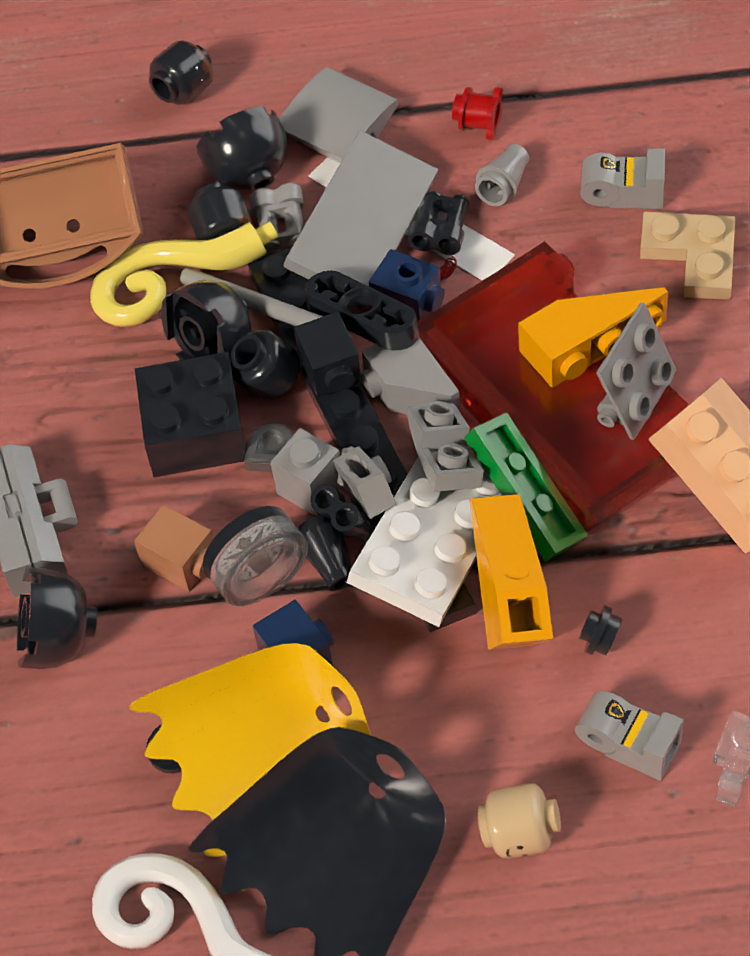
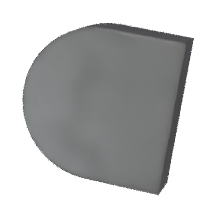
M274 423L266 424L256 429L250 436L244 460L246 470L273 473L270 462L292 438L294 433L288 427Z

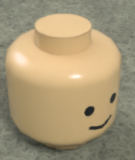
M533 783L492 790L487 796L486 804L480 805L478 808V822L483 844L486 848L493 847L496 854L503 859L542 854L551 845L552 833L561 831L560 813L556 800H546L542 789Z

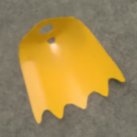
M298 643L280 644L247 654L157 689L135 700L129 706V709L134 712H149L156 714L162 719L161 728L147 746L144 754L150 759H170L180 765L182 778L172 801L173 808L204 812L212 820L236 801L280 760L313 735L335 727H343L371 735L359 697L354 688L313 648ZM333 686L341 689L347 696L352 708L350 716L344 714L335 703L332 695ZM318 706H323V709L329 715L330 721H319L316 716ZM208 849L204 852L207 857L226 855L225 851L220 849Z

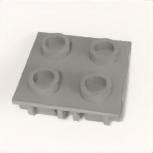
M641 302L596 372L607 393L597 407L599 413L597 416L598 421L606 427L622 424L631 440H635L677 371L645 303Z

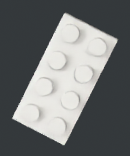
M418 457L394 496L397 505L385 511L351 568L347 583L439 627L477 558L469 500L471 498L502 496L481 463L479 462L484 470L481 488L434 492Z

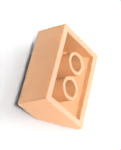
M721 377L648 440L746 554L750 552V410Z

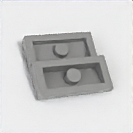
M326 67L303 87L279 120L287 138L341 163L358 131L361 130L378 138L399 102L387 94Z

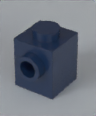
M392 249L388 251L368 282L369 287L410 306L415 311L418 328L420 329L430 313L436 314L445 295V290L441 287L440 268L438 266Z
M296 599L252 625L258 650L280 644L298 643L308 645L333 666L330 647L334 645V641L329 630L320 619L312 621Z

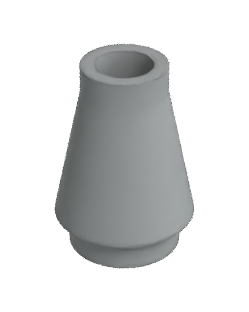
M511 144L500 155L477 172L475 178V191L478 197L491 206H501L512 201L516 195L525 166L529 162L528 152L520 145Z

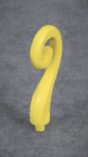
M270 221L256 229L248 222L221 237L211 240H159L134 246L113 263L99 271L90 291L91 306L104 322L113 326L130 327L144 323L161 310L162 301L167 296L166 284L161 276L154 271L142 269L157 265H179L210 270L235 269L252 263L266 255L267 252L264 245L279 236ZM124 280L131 292L147 291L142 300L130 305L117 303L114 296L116 289Z

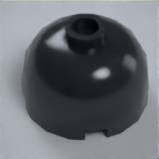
M254 107L232 114L219 122L223 130L216 133L213 137H211L209 131L202 135L196 146L197 154L204 168L217 182L225 183L227 186L238 190L250 189L251 191H256L258 189H265L274 182V175L279 172L287 158V137L276 112L272 110L269 115L265 107Z
M205 279L189 283L175 289L172 294L166 296L162 301L161 320L163 331L168 341L175 337L177 344L182 349V351L176 353L179 360L229 352V357H231V351L235 343L243 336L252 332L250 314L246 302L224 283Z
M26 567L22 581L32 582L30 595L20 594L16 645L17 651H23L27 648V654L18 660V666L20 668L35 669L57 668L71 662L80 653L85 636L94 637L97 624V609L94 606H87L84 588L78 580L70 575L47 568Z

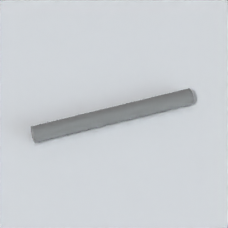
M189 267L185 268L181 273L180 281L183 285L203 279L224 283L246 302L248 309L293 326L323 317Z

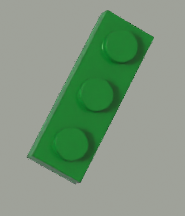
M508 413L473 428L464 436V439L502 496L520 494L534 545L545 562L578 545L588 537V534Z

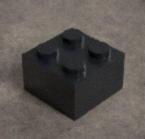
M229 352L134 368L144 446L154 478L244 462L246 446Z

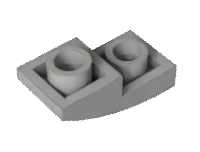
M433 401L426 405L408 406L407 417L414 445L423 470L434 492L481 488L484 470L464 439V436L469 433L470 427L454 403Z

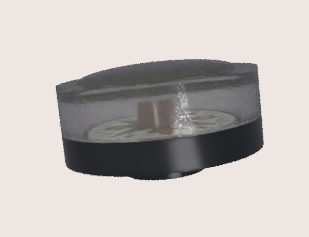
M276 506L255 508L231 521L215 536L204 554L203 571L229 604L234 606L251 605L262 601L278 591L296 575L306 559L308 541L281 508Z

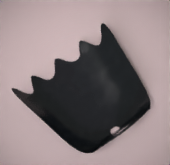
M335 727L313 735L280 760L236 801L210 822L191 843L189 851L193 853H200L208 849L225 851L227 863L221 882L222 894H232L248 888L260 891L267 907L265 920L267 933L275 934L295 927L308 928L314 933L316 938L315 956H342L351 951L356 952L358 956H385L438 852L444 835L446 818L442 802L418 768L400 748L385 740L362 732ZM377 755H388L396 760L404 771V778L397 779L385 773L377 763ZM375 783V785L385 791L386 795L380 799L373 797L369 792V785Z

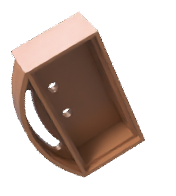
M121 143L0 169V286L42 289L81 281L97 274L100 270L113 263L145 234L126 148ZM73 219L80 223V228L75 233L68 229V223ZM28 229H33L36 233V238L32 242H28L24 238V233ZM98 246H104L107 249V255L102 260L85 269L65 276L27 280L11 278L7 274V268L12 264L22 266L52 265L75 259Z

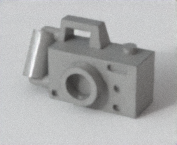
M351 446L343 448L341 456L333 459L338 471L337 483L345 488L351 503L366 513L370 519L397 505L388 483L392 482L391 476L378 455L370 459L359 446L356 448Z

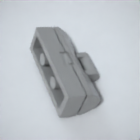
M7 444L0 446V563L11 593L15 598L20 596V594H27L31 591L32 582L22 581L26 567L68 572L56 533L73 528L77 525L78 519L67 482L64 479H56L42 484L31 447ZM52 501L55 513L44 517L41 504Z

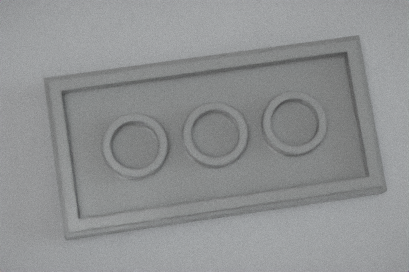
M359 130L286 257L283 267L307 279L322 271H338L369 286V280L390 249L397 250L439 169Z

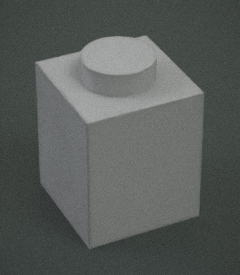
M299 428L270 462L277 494L316 516L318 512L312 508L310 502L313 491L318 486L324 484L331 485L337 490L341 487L337 483L338 471L333 462V459L340 456L339 450Z

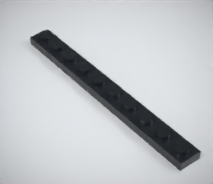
M290 248L247 264L249 275L258 293L314 313L308 301L305 277L283 267ZM271 317L281 338L298 353L293 328L295 326ZM300 360L299 374L340 455L343 448L351 446L355 448L359 446L370 459L378 455L391 476L392 482L388 483L394 497L408 474L361 384L352 385L342 392H332L317 397ZM385 511L372 518L376 526ZM463 582L439 627L424 620L430 633L476 614L475 603L465 583Z

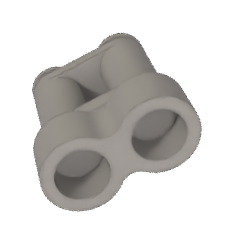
M289 183L275 190L258 189L252 192L249 196L252 215L257 218L259 227L270 221L279 236L264 245L266 252H276L281 247L289 245L293 247L304 228L301 209L304 207L301 187L297 184ZM285 218L287 232L278 233L276 220Z

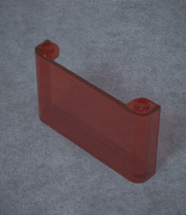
M544 241L417 321L419 338L458 389L460 403L480 424L508 413L584 530L588 532L676 472L648 439L689 404L668 385L635 440H631L622 424L606 427L597 419L599 414L597 407L607 393L596 372L606 356L587 367L579 377L573 380L567 379L553 388L544 380L519 351L518 323L556 300L578 298L574 293L573 277H575V269L572 262L563 253L558 254Z

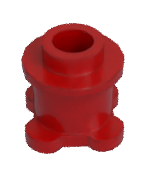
M466 87L463 95L456 94L452 107V120L458 121V129L465 131L467 127L487 130L486 139L493 141L502 116L503 89L495 87L493 95L473 92L472 87Z

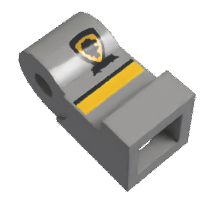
M665 148L647 149V157H616L602 152L587 156L583 160L581 168V198L586 203L594 206L663 209Z
M597 691L593 694L574 730L580 740L604 753L605 756L662 781L682 743L684 719L665 711L661 716L631 705L616 694L607 691Z

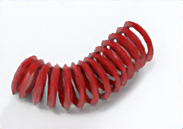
M455 257L447 258L444 265L440 267L441 281L449 278L456 269L457 259Z

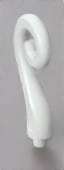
M156 853L129 856L112 865L101 875L96 884L92 897L93 918L96 926L107 939L120 947L144 949L159 942L169 932L174 918L173 901L165 892L155 887H147L141 894L143 904L150 911L149 917L144 922L129 924L119 914V903L122 896L130 888L140 883L154 882L177 890L191 904L211 956H271L251 947L243 941L223 900L213 885L200 871L178 858Z

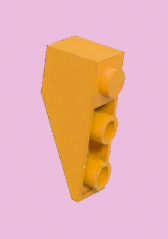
M664 287L556 300L518 323L519 351L552 388L567 379L573 380L579 377L587 367L605 356L607 357L641 302L646 304L658 329L667 320L668 291Z
M520 494L471 498L469 501L488 650L536 646L552 640L553 632L547 586Z

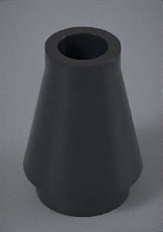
M321 514L303 522L296 529L298 537L297 548L324 579L330 591H337L349 586L350 584L347 583V579L352 566L344 534L333 527L331 518H326Z

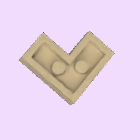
M643 212L640 259L686 261L684 297L730 300L735 216Z

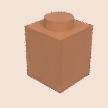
M162 505L134 540L142 567L188 592L192 590L200 578L205 579L207 577L203 571L202 563L204 554L213 540L211 530Z

